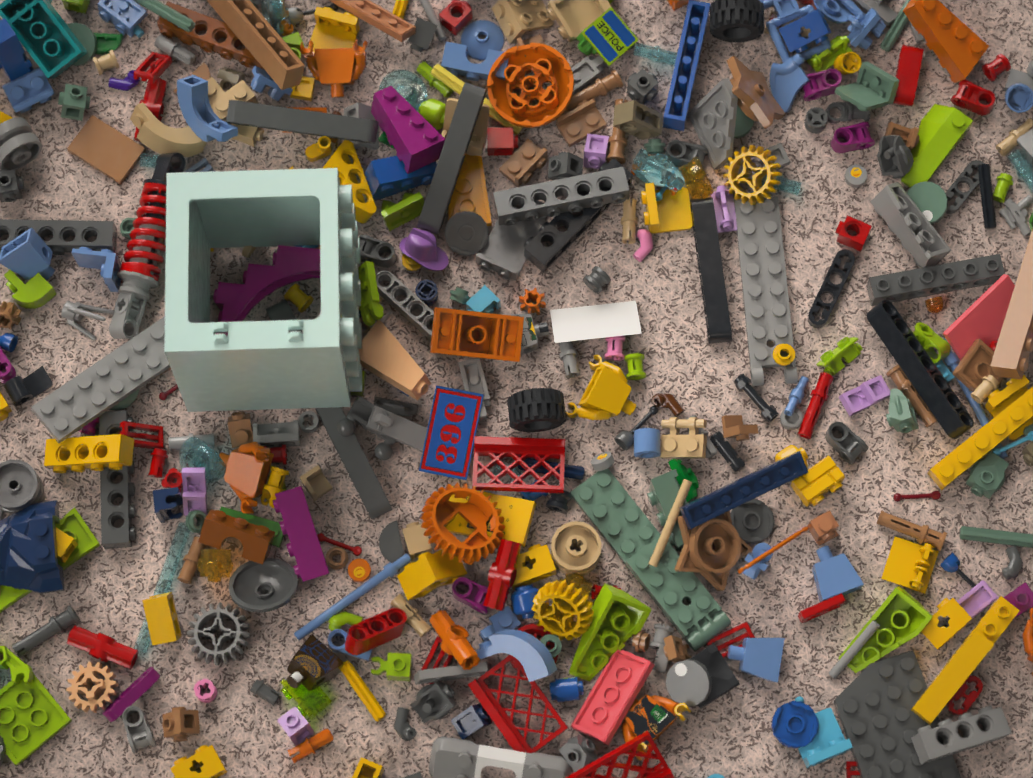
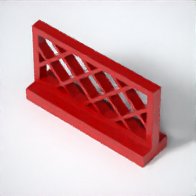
M475 436L472 487L476 486V490L564 493L565 439ZM479 456H489L492 461L484 466L478 459ZM512 457L515 461L507 467L501 459ZM526 458H535L538 462L529 467L524 460ZM549 459H560V463L554 468L546 461ZM498 464L503 471L495 476L489 469ZM517 465H521L526 470L519 477L511 471ZM541 465L549 471L543 477H540L535 472ZM483 473L491 478L487 483H477V478ZM509 474L514 481L510 484H504L500 479ZM528 475H532L537 481L533 485H528L522 480ZM553 475L559 480V486L549 485L546 480Z
M509 655L481 677L470 682L468 686L514 751L525 753L537 752L566 731L568 726L535 680L530 682L532 685L530 695L518 693L520 679L528 681V678L520 661L514 656ZM511 660H514L518 665L517 676L505 674L506 664ZM491 675L500 676L498 690L490 689L485 683V680ZM504 677L516 679L514 693L502 691ZM536 691L540 697L534 696V692ZM492 692H497V693H498V694H497V698L495 697V695H494ZM501 693L514 695L512 709L502 707L500 704ZM517 696L530 698L528 712L515 710ZM533 698L543 700L545 703L544 714L531 712ZM548 709L550 710L553 716L547 715ZM506 711H510V712H511L510 717H509V715L507 714ZM515 712L527 714L525 728L516 727L514 724ZM531 715L543 717L541 731L529 729ZM547 717L556 719L561 726L554 733L545 732ZM519 730L524 731V737ZM528 731L541 733L539 744L533 748L527 742ZM544 734L550 735L546 739H544Z
M648 730L566 777L616 778L611 777L614 768L624 769L621 778H627L629 770L639 772L635 778H675ZM648 740L650 744L647 752L637 751L638 745ZM622 754L629 755L627 763H617L618 756ZM634 756L645 757L642 766L631 765ZM650 758L660 760V764L653 768H647ZM607 766L606 776L595 774L597 768Z

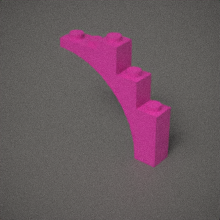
M278 245L277 252H274L272 259L274 266L248 263V269L243 274L244 284L219 282L218 289H215L213 294L214 302L219 309L223 310L219 312L218 322H242L254 306L280 287L296 281L321 278L320 249ZM217 332V333H216V334H225V335L228 336V332Z

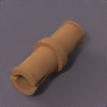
M199 537L193 538L189 552L183 558L185 562L177 578L186 584L192 583L197 566H200L202 563L200 559L206 545L198 542Z

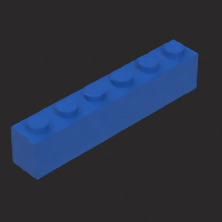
M689 0L663 117V128L684 131L709 18L710 3Z

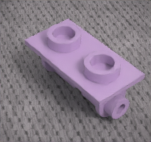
M724 185L718 186L717 191L710 192L714 202L718 233L737 231L733 194H729V189H726Z

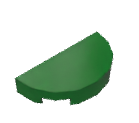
M94 33L98 45L96 54L105 55L109 54L110 50L115 51L122 43L123 34Z
M672 459L668 463L671 470H677L679 476H676L680 487L684 479L692 482L686 497V501L689 502L697 497V488H699L697 477L691 468L687 469L681 464V460Z

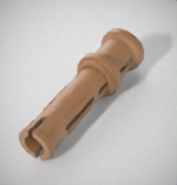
M614 69L608 76L602 79H595L593 85L574 94L566 110L571 111L584 100L589 101L599 95L605 97L609 91L617 87H623V82L617 71Z
M623 99L615 100V105L623 103ZM614 126L612 136L608 139L610 149L606 161L609 163L614 158L622 165L626 162L624 152L628 141L625 138V132Z
M896 365L889 370L886 376L891 377L898 387L897 389L907 399H910L912 407L923 420L926 427L928 428L936 423L937 419L900 366Z
M881 511L876 523L913 537L921 545L923 543L930 544L937 548L939 552L947 536V532L940 533L930 529L929 525L919 526L884 511Z

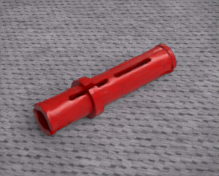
M825 372L820 373L817 385L810 394L812 397L797 433L798 436L811 439L821 409L829 397L827 394L834 379L832 375Z

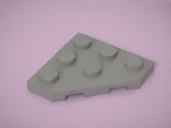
M729 78L722 79L688 113L702 145L709 150L707 156L714 170L722 168L728 162V158L733 155L738 97L732 93L733 86Z

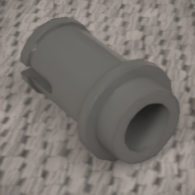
M257 679L250 689L254 697L257 695L272 706L275 705V702H277L281 695L280 692L264 684V680L260 681Z

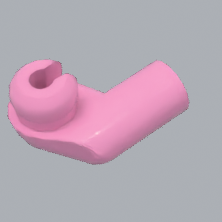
M640 229L636 234L640 241V247L633 254V257L639 262H642L653 249L652 234L649 230Z

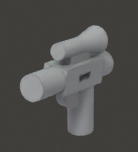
M1029 195L1018 204L1014 203L1012 198L1007 199L1004 202L1006 207L999 211L1006 219L1011 230L1015 229L1016 226L1019 227L1024 237L1031 234L1025 219L1027 216L1026 208L1033 203V199Z

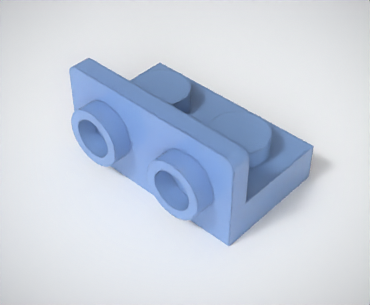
M100 0L97 3L99 16L105 22L110 21L121 34H127L131 38L134 36V28L148 15L147 10L134 0Z
M40 68L2 85L15 113L19 111L24 113L32 108L31 105L40 102V104L45 103L55 94Z

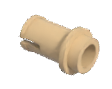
M992 375L983 377V382L970 394L979 404H982L993 390L998 389L999 382Z

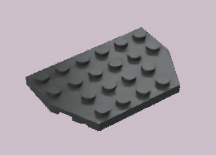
M914 650L869 664L833 701L847 739H850L853 746L851 751L861 778H961L953 755L921 765L911 737L918 734L917 729L929 725L911 710L927 689ZM938 715L930 724L931 728L939 727L937 724L940 722ZM937 735L938 742L943 745L942 738Z

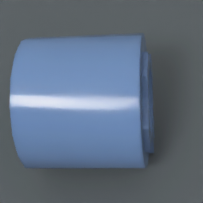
M641 428L634 431L635 457L647 459L661 455L660 430Z

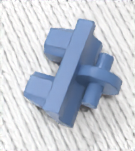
M871 8L866 15L863 12L857 17L851 14L848 19L852 23L847 28L851 33L847 37L853 47L859 46L867 50L873 42L872 38L867 34L871 29L880 34L886 28V25L874 8Z
M254 66L252 69L254 77L250 85L254 91L262 93L266 85L271 87L268 95L276 101H279L284 94L290 95L293 91L292 88L281 90L264 69Z
M767 543L757 544L753 549V553H748L744 560L748 563L771 549V546ZM773 553L742 573L755 580L761 570L766 571L771 563L767 561L772 558Z

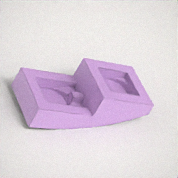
M880 375L863 382L857 388L841 394L838 398L850 417L889 397L890 390Z
M182 468L184 516H187L193 510H200L207 515L205 468Z

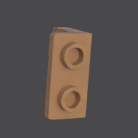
M594 98L589 101L584 100L580 102L575 109L564 111L556 119V127L569 147L587 138V134H595L607 127V123L596 108Z
M527 139L499 168V172L517 187H520L522 183L527 184L533 177L532 173L537 168L541 169L547 163L548 150L545 148L541 150L531 140Z

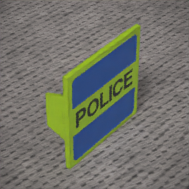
M612 7L581 32L608 66L639 40Z

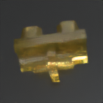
M695 156L688 164L678 168L681 179L692 199H705L713 194V188L699 158Z

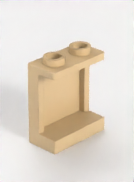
M551 0L548 2V9L546 11L552 21L556 20L558 23V31L562 38H567L569 42H572L584 29L612 6L608 0Z

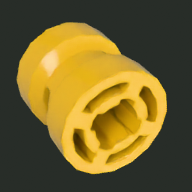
M855 52L840 54L834 60V69L840 71L841 75L855 73L861 67V58Z

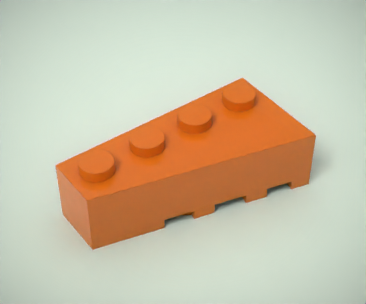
M910 0L903 10L919 34L921 33L927 41L926 45L937 55L940 65L951 75L950 79L954 83L966 79L989 47L939 0Z

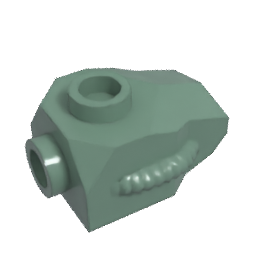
M896 388L891 389L889 414H886L889 426H893L897 432L909 433L919 429L910 399H907L900 390Z
M989 452L985 459H981L973 465L969 479L965 484L971 487V492L976 496L982 497L984 495L990 499L993 493L1003 486L1006 478L1005 470L1009 463L1000 456Z

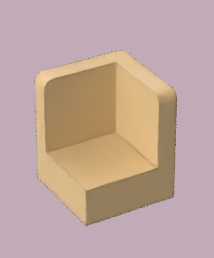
M319 465L300 476L302 485L313 501H316L333 489Z

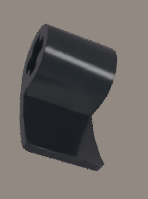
M41 366L24 379L21 376L10 379L4 384V388L14 405L19 406L46 391L53 383L44 367Z

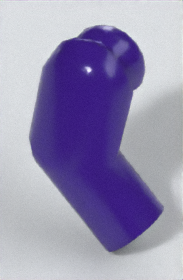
M131 70L123 80L110 77L108 87L129 91L139 84L140 78L135 80L133 77L135 70Z

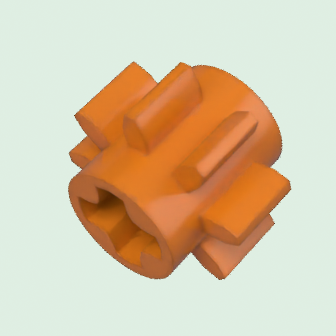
M534 288L533 291L525 289V296H519V302L524 303L520 306V311L526 310L528 314L536 313L540 315V307L546 308V303L541 301L545 298V294H539L537 288ZM531 299L533 302L536 301V304L533 305L532 302L529 303V300Z

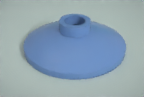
M813 0L816 8L820 9L823 16L830 21L846 23L849 20L848 17L851 15V12L839 0Z
M478 20L470 23L464 29L461 35V44L467 45L470 57L485 60L488 49L501 51L504 44V36L501 29L495 23L487 20ZM483 34L486 38L480 39L479 35Z

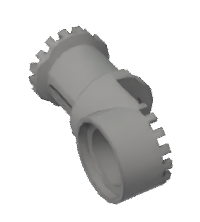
M655 623L654 638L649 644L650 648L657 650L655 658L657 662H654L653 670L665 673L668 658L664 653V638L671 636L675 629L668 625L665 627V624L662 626V624Z

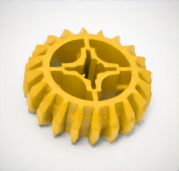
M750 145L749 149L743 146L741 147V153L734 151L735 158H728L731 165L724 166L729 171L728 174H723V177L728 178L729 181L725 182L724 185L726 187L731 186L728 193L735 194V200L741 199V202L745 204L749 199L750 205H755L756 201L762 204L764 203V197L771 199L770 192H777L774 185L781 184V181L776 179L777 176L780 177L783 174L776 171L781 165L779 163L774 164L777 157L774 155L770 156V150L764 151L762 146H758L757 149L755 145ZM758 157L764 162L765 167H757L751 158ZM743 164V171L738 175L739 169ZM752 171L757 172L753 175V179L748 178L752 175ZM767 175L766 182L762 186V179ZM740 183H748L754 192H746L740 186Z
M566 579L561 583L558 580L546 583L537 591L533 599L534 604L531 610L535 612L533 618L539 619L537 626H543L544 632L549 631L552 635H558L560 641L564 638L568 641L573 638L577 639L589 629L593 620L594 610L591 609L593 602L587 601L589 594L583 595L581 593L582 588H575V582L568 585ZM552 598V606H549V599ZM574 615H577L576 622L573 620Z

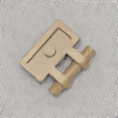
M671 417L669 420L661 421L662 428H670V435H661V458H706L707 436L699 434V428L707 427L706 419H698V417H690L689 419ZM680 428H689V434L679 435Z

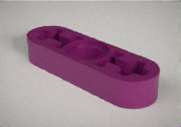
M153 667L148 668L112 704L108 705L102 714L110 722L115 721L123 714L126 708L130 707L160 678V674Z

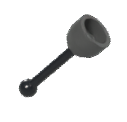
M651 406L649 412L631 431L625 430L618 433L614 438L615 442L627 451L634 443V431L639 429L652 415L657 414L658 408Z

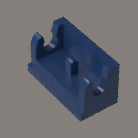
M178 487L153 490L154 511L161 523H166L165 520L178 519L183 516L182 513L174 514L171 512V509L183 505L182 494Z

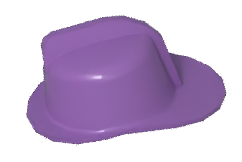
M413 228L409 236L402 239L399 244L403 254L428 270L441 271L449 263L446 253L437 246L435 236L427 230Z

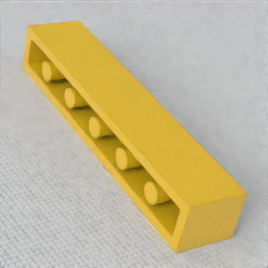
M1033 387L927 472L941 490L1033 417Z

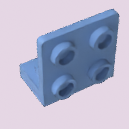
M88 247L72 249V255L79 267L101 269V277H103L110 292H118L121 279L117 276V273L120 270L121 262L114 251L108 249L92 251Z

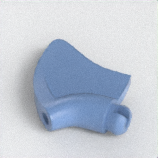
M795 54L794 57H790L782 64L773 63L770 69L772 95L785 113L790 111L799 90L810 81L800 66L804 63V58L800 54Z

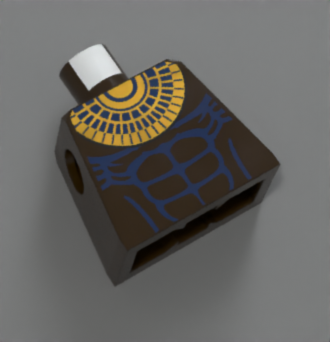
M311 634L293 656L287 668L291 674L287 677V682L292 688H297L302 684L305 688L312 691L335 678L339 674L344 662Z

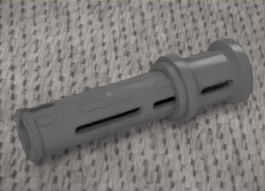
M69 605L67 610L56 617L51 616L47 624L17 643L12 644V647L17 652V655L21 657L55 634L62 635L65 629L75 623L79 624L81 621L75 610Z

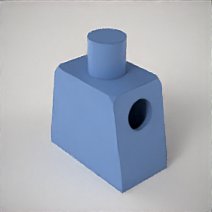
M33 228L28 229L1 248L0 264L24 279L29 280L39 273L47 280L55 271L50 266L52 250Z
M829 546L816 550L820 562L813 565L812 572L820 602L841 593L843 596L863 587L864 584L844 553L833 557Z
M744 638L742 647L729 646L728 659L740 661L739 671L770 682H778L785 638Z

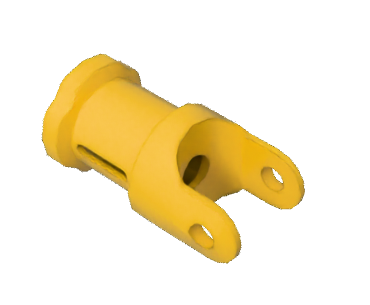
M270 466L271 473L268 483L264 485L261 503L264 506L269 504L270 507L274 508L272 500L276 499V493L284 491L282 487L286 475H289L290 471Z

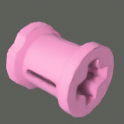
M625 336L606 337L607 353H605L604 358L610 361L624 360L622 349Z
M208 679L199 680L194 686L196 697L203 703H210L217 696L215 685ZM208 687L211 692L203 695L201 689Z

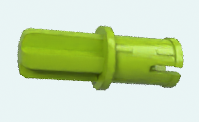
M427 62L420 63L416 69L417 72L429 82L430 87L434 86L445 98H448L454 90L431 75L433 68Z

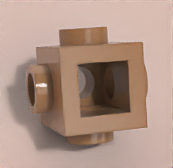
M186 707L172 708V712L163 714L164 738H174V742L188 741V737L200 734L199 711L186 710Z

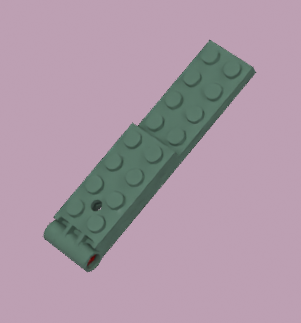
M608 468L598 471L570 492L575 502L694 652L732 624L728 616L722 611V608L693 572L675 571L680 555L669 542H667L657 568L649 565L661 534ZM687 599L691 604L686 606L682 601Z

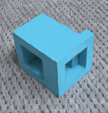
M485 285L466 302L467 311L493 313L494 307L497 310L501 307V300Z

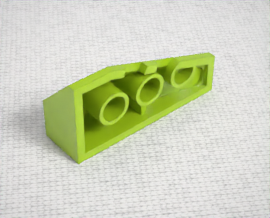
M934 104L921 120L918 132L920 136L919 142L915 148L911 149L914 162L910 172L901 178V182L909 188L923 181L928 182L970 130L973 120L954 107Z
M608 584L603 585L593 604L594 615L592 616V623L589 629L582 634L569 669V674L589 682L609 662V658L618 649L621 650L625 646L624 643L633 634L636 635L642 629L652 611L651 608L625 591Z
M897 586L838 659H841L873 620L880 627L847 665L855 673H858L869 664L874 663L919 635L933 616L914 597L900 586Z

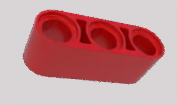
M902 45L895 76L900 82L894 98V104L913 106L924 49Z
M392 608L351 626L345 641L346 651L352 655H360L400 637L407 620L406 613L402 609Z

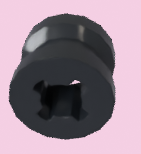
M565 490L564 493H550L551 497L546 502V507L560 513H567V504L572 499V494Z

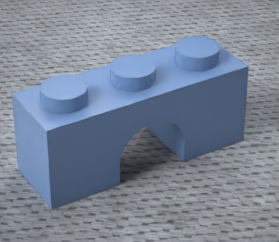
M446 41L441 66L456 77L463 75L471 81L487 80L492 65L504 52L488 49L486 59L482 63L474 64L467 59V45ZM509 58L499 67L495 75L502 80L506 79L504 70L508 66Z

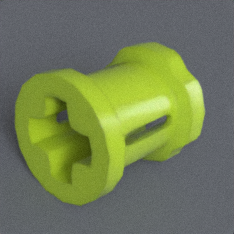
M633 353L624 357L628 367L626 379L642 380L646 378V373L643 371L644 354Z

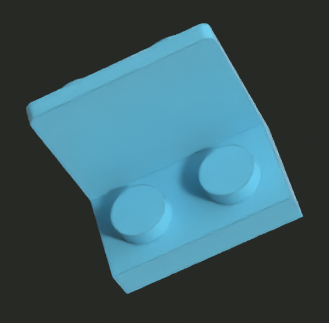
M831 708L815 713L819 722L818 733L807 746L798 748L806 768L848 752L853 748L850 739L845 740Z

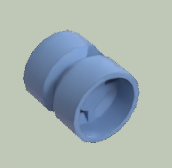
M1013 84L1006 90L1005 102L1014 112H1026L1033 106V91L1025 84Z

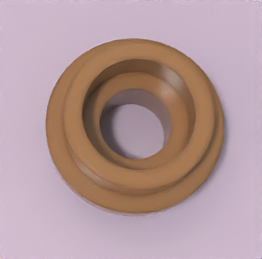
M333 547L326 553L325 560L331 569L340 570L347 565L348 554L341 547ZM335 555L341 556V560L339 562L333 561V557Z
M641 629L633 636L632 646L635 647V652H646L649 648L651 635L646 633L645 630Z

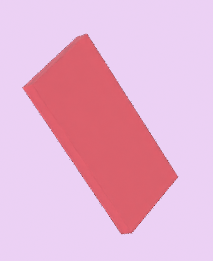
M1003 274L942 333L960 361L976 339H981L989 346L992 341L999 338L1015 287L1009 275Z
M618 649L610 657L609 662L606 664L570 727L609 745L655 665L647 659L623 649Z

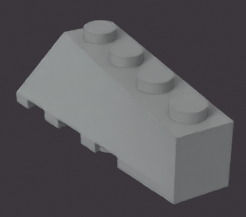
M898 182L887 185L870 201L876 213L887 222L890 231L897 235L901 240V245L911 253L919 267L935 266L952 251Z

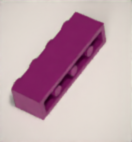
M302 486L276 493V499L272 501L276 513L281 512L283 521L279 522L283 535L288 534L290 543L286 544L290 557L295 556L297 565H294L293 568L297 578H302V581L305 582L329 574Z

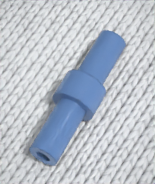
M802 376L796 388L792 389L789 395V402L784 411L787 416H792L797 405L802 402L805 395L804 390L809 382L807 377Z

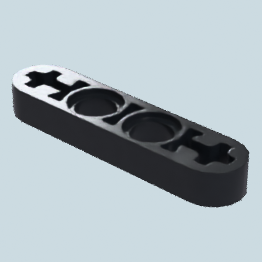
M843 249L838 251L813 302L807 319L814 328L825 326L855 262V256L850 250ZM847 256L849 262L845 263L843 270L838 269L841 264L840 258ZM837 274L842 278V282L840 284H833L829 277ZM829 293L833 297V301L831 303H824L821 300V295ZM820 307L824 308L821 315L822 319L818 322L815 321L813 315H817Z

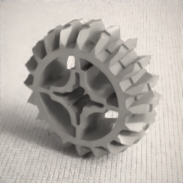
M211 603L209 604V611H206L204 607L200 609L203 614L202 616L196 613L193 615L197 622H189V625L194 629L187 631L189 636H193L188 640L189 645H194L191 648L193 653L199 651L198 659L201 660L205 657L207 664L212 661V658H214L215 665H219L220 658H222L224 664H228V656H231L235 661L237 659L234 654L236 651L241 655L244 653L240 645L248 646V642L243 640V638L250 637V633L244 631L249 628V624L243 623L246 619L244 615L238 616L240 613L238 608L232 611V606L228 604L223 610V604L218 603L217 609H215ZM223 617L231 619L236 624L237 631L225 628ZM215 618L214 624L211 627L202 630L207 621ZM220 626V629L224 634L223 636L218 638L217 641V638L213 633L216 632V630H218ZM200 637L213 640L214 651L205 648L201 643ZM235 638L231 646L221 651L225 641Z

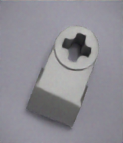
M136 706L126 708L122 718L133 754L144 747L156 746L145 713ZM133 712H139V721L131 724L129 716Z

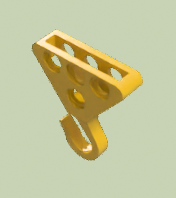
M344 140L323 168H338L340 185H352L355 219L364 224L376 212V205L355 147L351 141ZM348 155H350L353 158V164H351ZM356 175L360 177V183H358ZM363 194H365L368 201L366 203Z

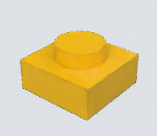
M302 76L300 85L291 87L293 91L290 94V98L312 101L316 82L315 78Z

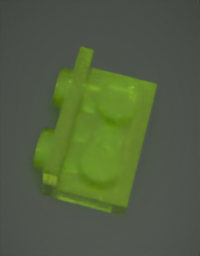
M283 679L280 681L283 686L280 691L288 700L294 699L298 704L296 706L304 718L308 716L312 720L333 703L320 686L311 691L302 684L297 688H292L287 680Z

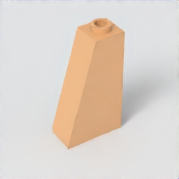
M378 320L362 339V349H359L360 364L363 368L418 401L428 391L431 382L387 327Z

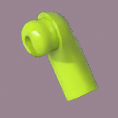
M343 611L329 619V629L331 631L341 629V626L346 624L353 626L362 622L363 617Z

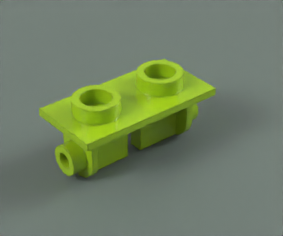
M838 35L830 41V50L827 48L819 55L814 54L812 58L806 61L816 73L829 69L834 65V60L838 55L853 51L848 46L850 42L848 37Z
M857 337L841 339L837 343L838 347L833 351L825 352L820 357L821 361L816 365L824 366L823 372L834 376L845 367L841 360L842 358L847 363H850L861 354L860 351L863 348L859 343L855 344L859 339Z

